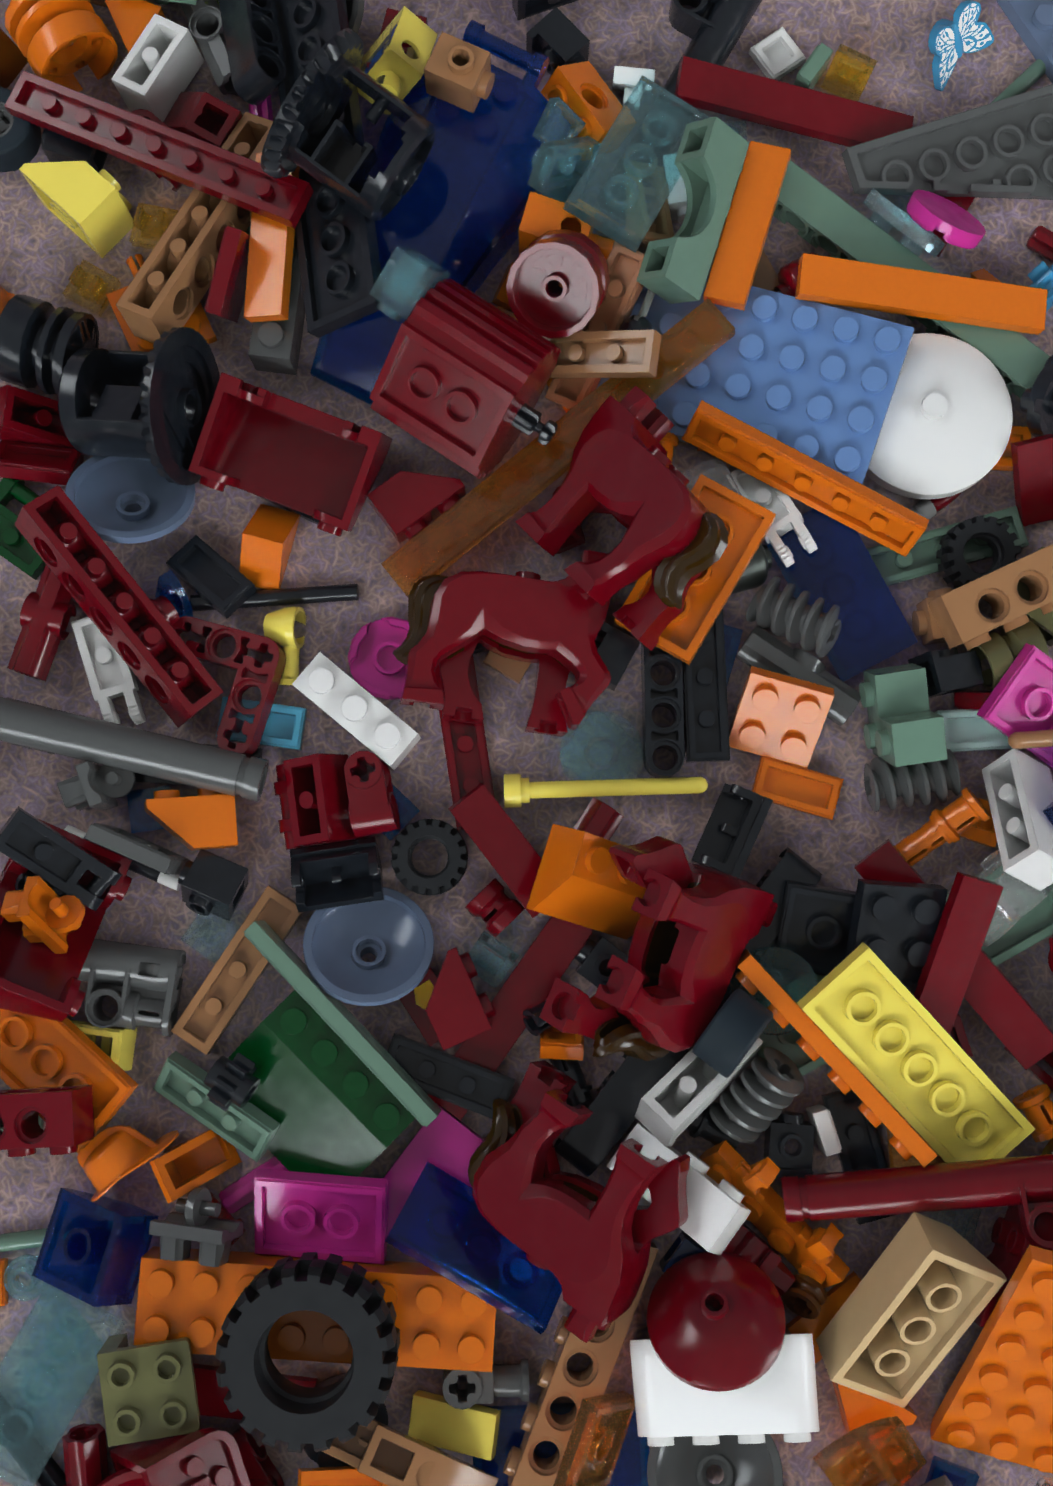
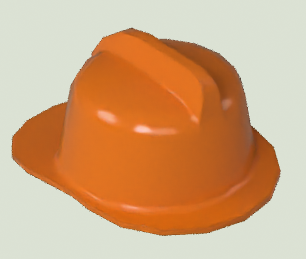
M125 1125L107 1127L99 1132L77 1156L78 1163L97 1190L91 1198V1202L98 1200L118 1180L167 1148L178 1137L179 1131H171L156 1141L151 1140L133 1127Z

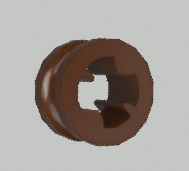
M794 1274L795 1281L788 1291L782 1295V1300L795 1314L803 1318L815 1319L820 1314V1305H823L827 1299V1292L815 1279L802 1274Z

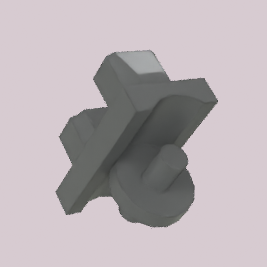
M86 761L75 765L77 776L57 783L66 808L75 807L76 810H83L93 807L109 810L118 806L117 798H123L130 794L135 786L136 777L134 772L105 765L101 766Z
M195 1187L189 1194L188 1199L179 1198L176 1201L175 1210L177 1212L169 1213L165 1220L153 1219L150 1221L149 1235L160 1236V1259L183 1261L189 1258L191 1241L200 1242L198 1263L203 1266L219 1267L228 1262L232 1240L243 1235L244 1222L214 1218L220 1215L221 1204L212 1203L211 1193L207 1188Z

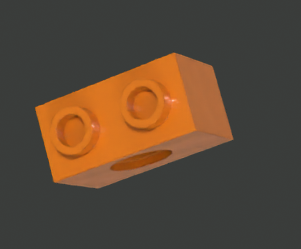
M590 61L557 66L537 97L583 161L607 156L618 150L636 125Z

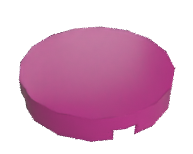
M918 189L913 192L906 206L907 213L923 229L930 230L931 232L934 229L944 234L942 238L945 239V242L957 247L974 249L986 234L985 227L973 215L954 202L935 193Z
M385 617L375 620L361 627L351 641L348 652L350 672L354 680L375 698L389 701L401 699L407 665L398 661L393 655V651L401 646L407 637L409 630L408 620L396 617Z

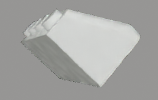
M812 1333L785 1334L778 1358L761 1378L745 1387L720 1392L698 1389L675 1377L657 1357L650 1339L630 1340L638 1437H647V1446H673L674 1437L692 1436L693 1445L720 1444L719 1435H737L738 1444L766 1443L765 1434H783L784 1442L801 1443L811 1442V1432L820 1431Z

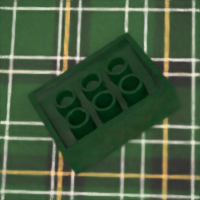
M296 990L279 1004L228 1057V1059L233 1061L239 1052L256 1063L255 1067L257 1069L253 1075L260 1079V1084L249 1102L280 1123L268 1150L289 1171L358 1177L415 1120V1117Z

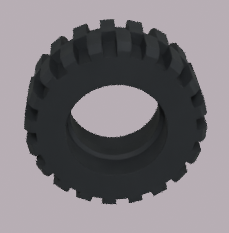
M317 1252L303 1253L298 1260H293L291 1256L278 1260L273 1268L270 1270L267 1268L263 1269L254 1277L248 1287H245L227 1314L221 1327L223 1334L217 1342L215 1357L221 1360V1364L216 1371L218 1386H227L229 1390L223 1400L230 1413L239 1409L243 1414L239 1423L242 1428L249 1434L254 1428H257L264 1433L261 1442L273 1448L277 1440L287 1442L288 1452L302 1453L305 1444H313L315 1452L328 1450L333 1439L337 1437L344 1444L356 1436L359 1425L367 1427L377 1415L379 1405L385 1403L389 1394L398 1361L397 1355L400 1345V1329L395 1327L397 1314L392 1302H385L383 1298L385 1289L376 1279L370 1283L364 1277L367 1270L357 1263L354 1264L352 1269L342 1265V1256L330 1253L328 1259L323 1260L318 1259ZM307 1310L322 1313L336 1321L347 1334L353 1349L352 1363L346 1375L331 1385L315 1388L300 1386L285 1378L275 1367L267 1344L270 1330L281 1316L295 1311Z

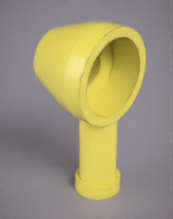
M285 607L266 614L264 618V636L283 646L286 655V664L279 685H292L299 676L300 648L304 645L305 636L295 639L294 623L297 621L306 625V614L302 607Z

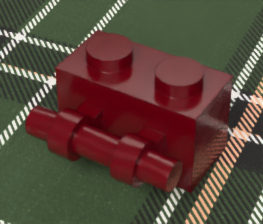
M317 753L284 760L283 764L276 765L278 782L274 783L275 796L280 797L282 820H278L280 834L284 833L286 850L309 845L359 839L353 833L348 812L349 799L344 775V765L348 759L347 754Z

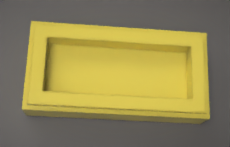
M418 1390L413 1394L408 1436L416 1440L420 1439L434 1447L491 1461L496 1455L501 1410L478 1404L463 1410L456 1409L447 1403L444 1396Z

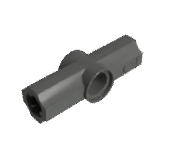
M197 0L196 5L180 3L189 22V30L198 42L219 90L223 95L233 94L237 96L238 93L234 89L218 0Z
M757 625L735 656L749 667L754 666L834 688V698L827 718L839 726L843 725L852 715L861 699L860 693L856 689L851 688L842 680L825 670L826 666L818 658L802 649L790 648Z

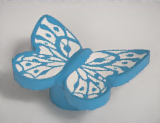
M973 0L961 2L954 12L953 21L941 19L931 29L928 46L931 54H934L932 73L936 90L943 91L958 58H961L963 53L980 51L994 42V36L989 26L985 22L978 20L982 9L979 2Z

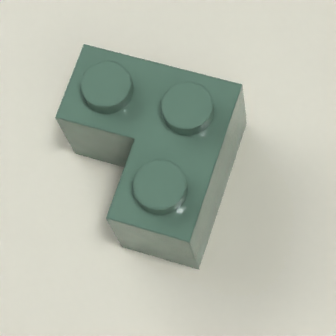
M911 663L864 670V682L859 684L861 704L864 708L867 707L869 724H865L863 729L867 748L872 749L873 754L894 767L947 760L944 717L930 711L926 668Z

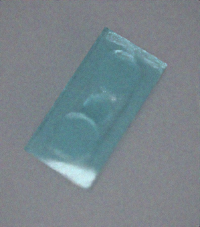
M872 189L863 201V204L873 212L869 220L886 233L895 228L904 236L899 242L918 257L923 251H926L936 258L946 245L936 234L930 230L923 229L910 215L876 190Z

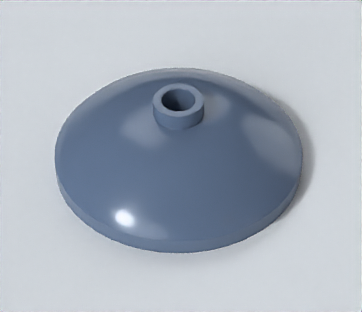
M93 456L72 473L67 482L65 494L102 540L120 544H137L163 537L186 521L195 505V484L177 485L168 482L165 477L159 475L157 467L151 464V459Z
M383 887L384 900L315 910L304 932L303 954L309 974L324 992L344 1003L358 1006H377L396 1001L419 985L427 974L432 962L434 936L431 924L424 911L406 895ZM367 953H371L376 957L372 962H365L361 958Z

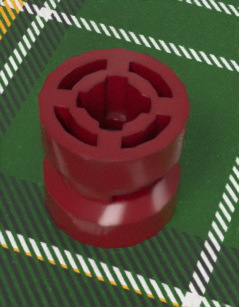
M496 878L465 907L473 917H480L486 923L485 929L493 938L497 937L525 909L516 899H509L504 893V886Z

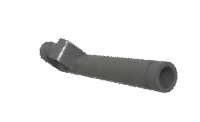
M0 697V741L231 796L241 795L244 799L256 802L261 798L269 767L267 759L254 756L249 758L246 754L16 699Z
M94 939L78 978L81 981L88 982L84 1005L87 1020L93 1026L99 1028L117 1027L135 1030L137 1026L161 1029L163 1036L171 1037L173 1035L171 1030L177 1021L183 982L181 976L183 964L186 963V952L176 949ZM107 995L112 996L118 1004V1011L114 1018L107 1017L102 1010V1001Z

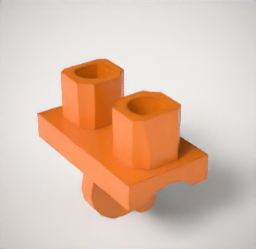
M27 876L23 890L6 892L1 907V915L8 922L21 921L23 923V936L30 943L43 942L55 954L67 953L69 947L66 941L67 932L80 928L85 916V906L74 895L59 897L40 876Z

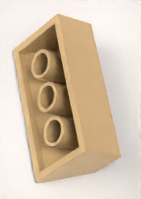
M913 1212L816 1339L830 1381L905 1408L1007 1281L1004 1273L951 1226Z

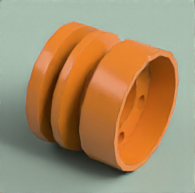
M89 0L10 1L5 12V27L37 76L80 92L83 88L74 76V72L88 64L99 80L111 71L117 60L118 46L102 19L96 15Z

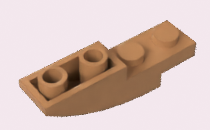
M375 1419L367 1427L359 1425L354 1438L344 1444L339 1441L338 1437L334 1438L330 1449L322 1451L357 1468L358 1472L388 1486H496L499 1479L476 1466L420 1439L416 1440Z

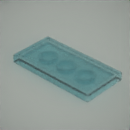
M642 75L566 200L563 209L636 253L681 176L674 162L686 124L711 117Z
M53 1280L48 1281L0 1364V1478L14 1486H35L99 1372L97 1353L108 1337L119 1335L126 1324V1321Z

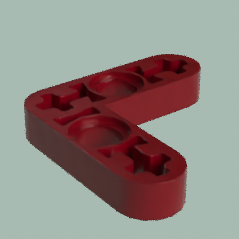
M191 616L180 617L172 626L179 636L182 632L188 633L191 630L198 636L206 639L205 646L191 640L186 642V645L198 660L237 671L216 739L221 749L246 754L247 757L251 756L260 745L284 671L286 655L283 648L268 637ZM225 637H233L236 641L234 653L229 657L220 658L217 653L219 641ZM248 648L260 654H265L268 649V652L273 655V659L271 662L267 661L262 664L253 657L246 656ZM250 687H258L262 694L260 703L252 709H246L242 704L243 693ZM239 712L249 718H254L253 723L251 724L246 720L242 721L236 718L237 713ZM241 731V733L247 736L245 743H237L236 745V743L230 740L232 733L238 734Z

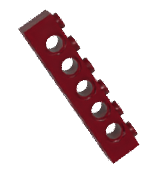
M59 485L22 506L15 522L17 529L178 728L205 709L224 692Z
M92 1085L0 1090V1118L4 1124L3 1132L0 1130V1150H8V1157L36 1154V1148H50V1155L77 1152L79 1144L94 1139ZM39 1113L45 1119V1130L38 1123Z

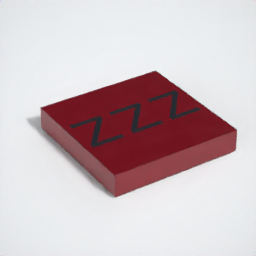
M227 226L224 230L205 305V312L236 323L238 322L245 299L250 235L240 229Z

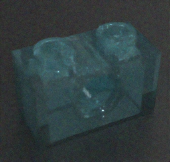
M396 246L369 294L380 301L377 308L385 315L398 322L401 318L407 320L421 297L424 298L430 288L434 289L436 283L442 282L443 279H448L451 273L416 249Z

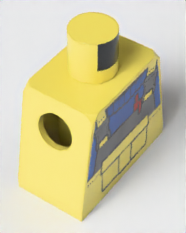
M404 6L362 57L363 63L360 69L403 100L423 76L424 68L430 58L437 38V33ZM402 43H407L411 46L408 47L406 54L403 51ZM357 88L361 96L371 104L374 103L375 100ZM386 109L384 114L390 115L391 112Z

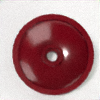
M701 1252L679 1260L659 1278L652 1290L647 1307L648 1333L657 1357L675 1377L698 1389L716 1392L731 1391L755 1382L771 1368L783 1346L786 1327L785 1310L775 1284L757 1265L732 1253L722 1252L721 1255L710 1252ZM711 1301H718L723 1305L722 1309L716 1312L710 1311L706 1306Z

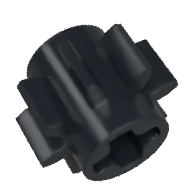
M239 1052L233 1061L224 1055L221 1056L214 1063L204 1080V1084L211 1088L207 1094L209 1101L225 1112L232 1103L239 1108H243L252 1098L260 1084V1079L253 1075L257 1069L255 1067L256 1063Z

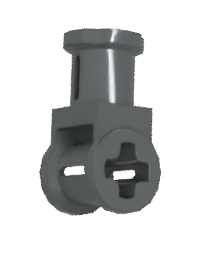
M521 1359L519 1364H493L492 1372L444 1369L443 1396L449 1405L462 1410L471 1408L475 1404L494 1403V1398L520 1397L522 1402L529 1401L528 1359ZM458 1375H467V1389H458Z

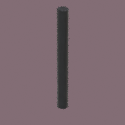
M358 584L257 590L239 608L359 600ZM190 595L192 612L216 610L200 595Z

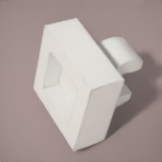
M625 66L614 67L612 90L624 91L622 106L626 111L638 112L640 92L652 94L655 70Z

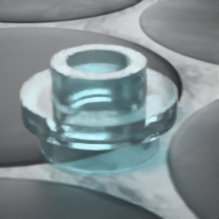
M31 1254L17 1257L5 1270L3 1279L5 1289L10 1296L20 1301H29L37 1298L44 1292L49 1282V1270L46 1263L38 1256ZM20 1272H27L30 1275L31 1284L29 1286H25L19 1281Z

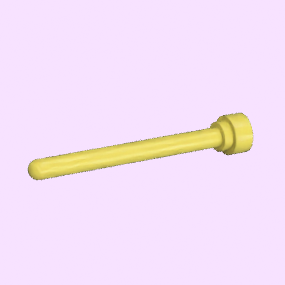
M504 774V807L522 808L521 803H530V799L701 794L707 790L708 782L703 777L529 782V778H521V774Z

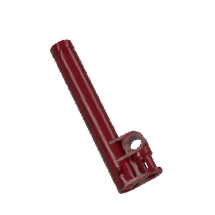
M1053 1154L928 1164L925 1168L922 1165L807 1174L805 1177L799 1178L798 1175L781 1177L787 1223L804 1222V1219L820 1221L1018 1205L1022 1231L1028 1242L1039 1248L1053 1249V1240L1045 1241L1041 1239L1034 1229L1035 1218L1040 1213L1053 1217Z

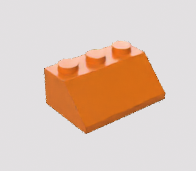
M553 824L526 909L627 940L634 934L641 915L631 910L636 896L643 898L646 888L620 875L609 853L610 847L619 845L618 843L585 831Z

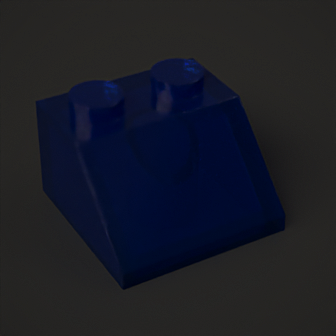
M60 1188L32 1276L93 1307L131 1304L139 1281L141 1257L148 1251L153 1236L149 1235L150 1221L153 1219L158 1220L159 1216L135 1205L104 1196L91 1202L94 1194L69 1188Z

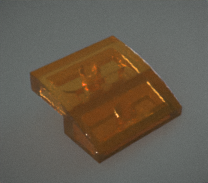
M898 1416L879 1419L853 1429L833 1441L813 1457V1460L832 1486H877L883 1480L888 1486H903L927 1463Z

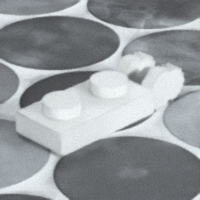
M739 469L725 476L734 492L776 514V519L764 539L767 544L771 543L786 568L794 564L795 561L789 547L783 543L780 537L794 529L803 549L807 550L809 554L818 549L814 539L803 524L804 520L801 513L788 495Z
M89 617L72 621L71 625L94 701L99 703L104 721L121 724L111 699L124 695L129 716L134 724L138 725L146 722L137 693L139 687L133 671Z

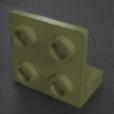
M127 1333L109 1336L97 1353L108 1447L198 1431L201 1426L190 1339L184 1337L129 1346Z

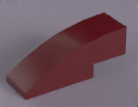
M481 783L448 809L526 909L542 859L485 785ZM526 909L532 918L539 914V912Z

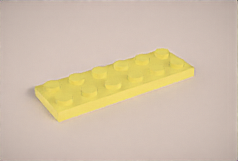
M864 942L797 1002L811 1020L946 1163L1005 1158L1035 1130L1031 1123Z

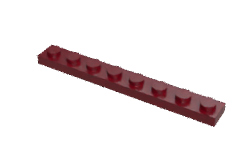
M24 70L4 105L12 116L294 229L314 192L307 181L289 174L287 177L275 179L263 172L261 163Z

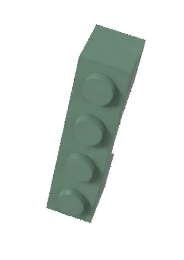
M717 116L686 124L674 162L686 188L687 208L685 218L680 229L672 238L649 241L636 280L670 304L700 301L750 144Z

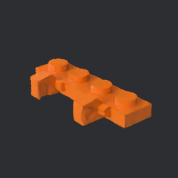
M726 1140L709 1148L699 1157L710 1167L706 1174L719 1184L722 1179H725L745 1195L741 1203L752 1211L746 1220L750 1221L767 1238L769 1245L781 1253L798 1270L799 1274L815 1279L824 1288L843 1282L850 1268L835 1253L834 1248L839 1240L844 1237V1234L832 1222L827 1229L818 1227L814 1230L805 1221L787 1223L784 1200L770 1186L781 1169L769 1157L749 1165Z

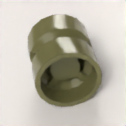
M1031 620L1006 633L1001 628V635L994 631L990 632L991 640L968 650V652L976 650L980 661L987 658L991 668L982 671L984 679L982 685L990 691L994 690L1026 643L1034 645L1049 656L1046 641L1037 625Z

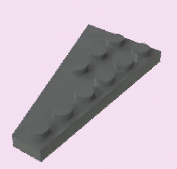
M1053 84L846 148L842 153V157L854 194L912 195L914 191L919 189L944 197L1053 200Z

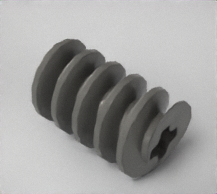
M774 576L768 584H764L754 595L746 613V620L749 622L756 620L758 626L762 629L771 627L772 633L776 636L786 634V639L790 643L796 644L801 641V646L804 650L811 651L816 648L817 656L825 657L835 645L841 631L842 623L838 619L840 606L834 604L825 613L823 612L824 598L819 597L812 606L808 605L810 591L804 590L796 599L794 598L796 585L789 583L783 591H780L781 578Z
M947 749V760L894 767L880 757L872 759L870 765L866 763L864 767V786L872 810L879 812L881 799H885L889 809L894 810L897 807V798L902 796L908 808L913 806L915 794L919 795L923 805L930 804L931 792L936 793L940 803H946L948 790H952L958 796L961 792V780L958 762L954 753Z
M771 1047L764 1048L766 1059L755 1057L751 1062L752 1069L745 1068L740 1074L741 1080H734L731 1083V1092L724 1091L719 1097L720 1103H713L709 1108V1114L719 1129L738 1142L747 1144L755 1142L761 1135V1132L766 1131L770 1126L772 1120L779 1117L782 1109L787 1108L791 1104L793 1097L799 1096L804 1089V1079L796 1064L777 1049Z

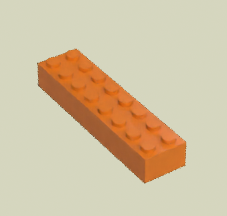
M153 1246L141 1257L133 1346L187 1337L190 1339L192 1354L216 1355L217 1342L223 1334L221 1327L227 1314L245 1287H248L254 1277L263 1269L267 1268L270 1270L278 1260L288 1256L230 1251L227 1263L219 1267H210L198 1263L199 1249H191L190 1257L183 1261H170L160 1259V1247ZM292 1257L293 1260L300 1259V1257ZM342 1261V1265L351 1269L355 1263L365 1268L367 1271L364 1277L370 1283L377 1279L385 1289L383 1296L385 1302H392L397 1314L395 1327L400 1329L397 1367L492 1372L498 1287L497 1267L433 1263L425 1265L424 1263L385 1261L384 1265ZM304 1310L285 1314L274 1323L268 1335L267 1344L271 1359L352 1363L353 1349L347 1334L336 1321L322 1313Z

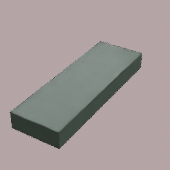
M177 1051L167 1058L153 1089L251 1159L258 1162L266 1154L280 1123L250 1102L243 1108H239L232 1103L225 1112L209 1101L207 1094L211 1088L204 1084L208 1073Z

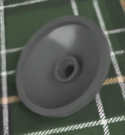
M765 1434L766 1443L738 1444L737 1435H719L720 1444L693 1445L692 1436L674 1437L673 1446L650 1447L647 1462L648 1486H783L782 1463L770 1434ZM712 1465L720 1466L724 1472V1478L719 1484H712L707 1479V1469Z

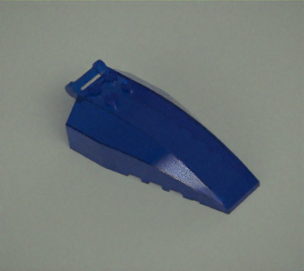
M475 20L469 22L463 36V41L487 50L490 54L527 72L522 80L491 64V72L495 73V81L491 93L486 100L480 99L474 113L427 94L424 74L402 101L435 125L436 138L422 171L411 189L385 218L375 221L386 308L320 337L317 344L310 374L369 405H372L373 402L369 398L399 328L413 312L416 303L421 297H425L430 288L434 289L436 283L442 282L446 278L455 280L475 293L487 279L492 269L519 238V227L530 191L545 196L569 153L570 125L537 89L547 70L549 57L538 51L535 54L525 51L485 31V25ZM392 113L385 121L375 150L378 160L369 172V175L374 179L379 171L384 173L402 146L401 138L403 135L401 127L405 123Z

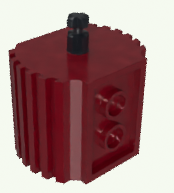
M446 278L442 282L436 283L434 289L430 288L424 298L421 297L416 303L413 312L401 324L369 398L373 400L370 408L478 479H482V477L487 476L488 472L491 473L495 466L502 461L504 455L508 453L521 432L529 436L533 431L539 433L538 442L542 445H547L554 438L558 428L557 423L553 420H549L546 424L540 422L542 413L534 409L557 364L561 349L455 280Z

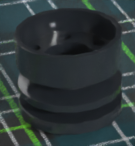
M17 294L8 301L0 315V379L2 381L25 388H35L38 386L43 393L58 395L59 381L63 368L72 354L81 348H99L98 324L92 314L74 312L73 309L68 307H58L55 309L48 301Z

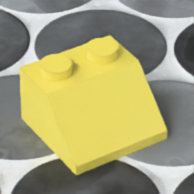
M86 161L24 163L19 168L43 205L101 258L136 225L129 213L132 205L119 192L122 189L120 184L103 168L97 172Z

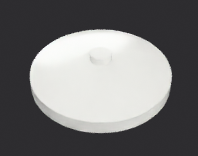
M935 333L913 334L866 475L881 487L895 494L908 498L928 500L953 496L979 482L996 465L1009 442L1013 422L1009 391L994 364L975 347L957 338Z

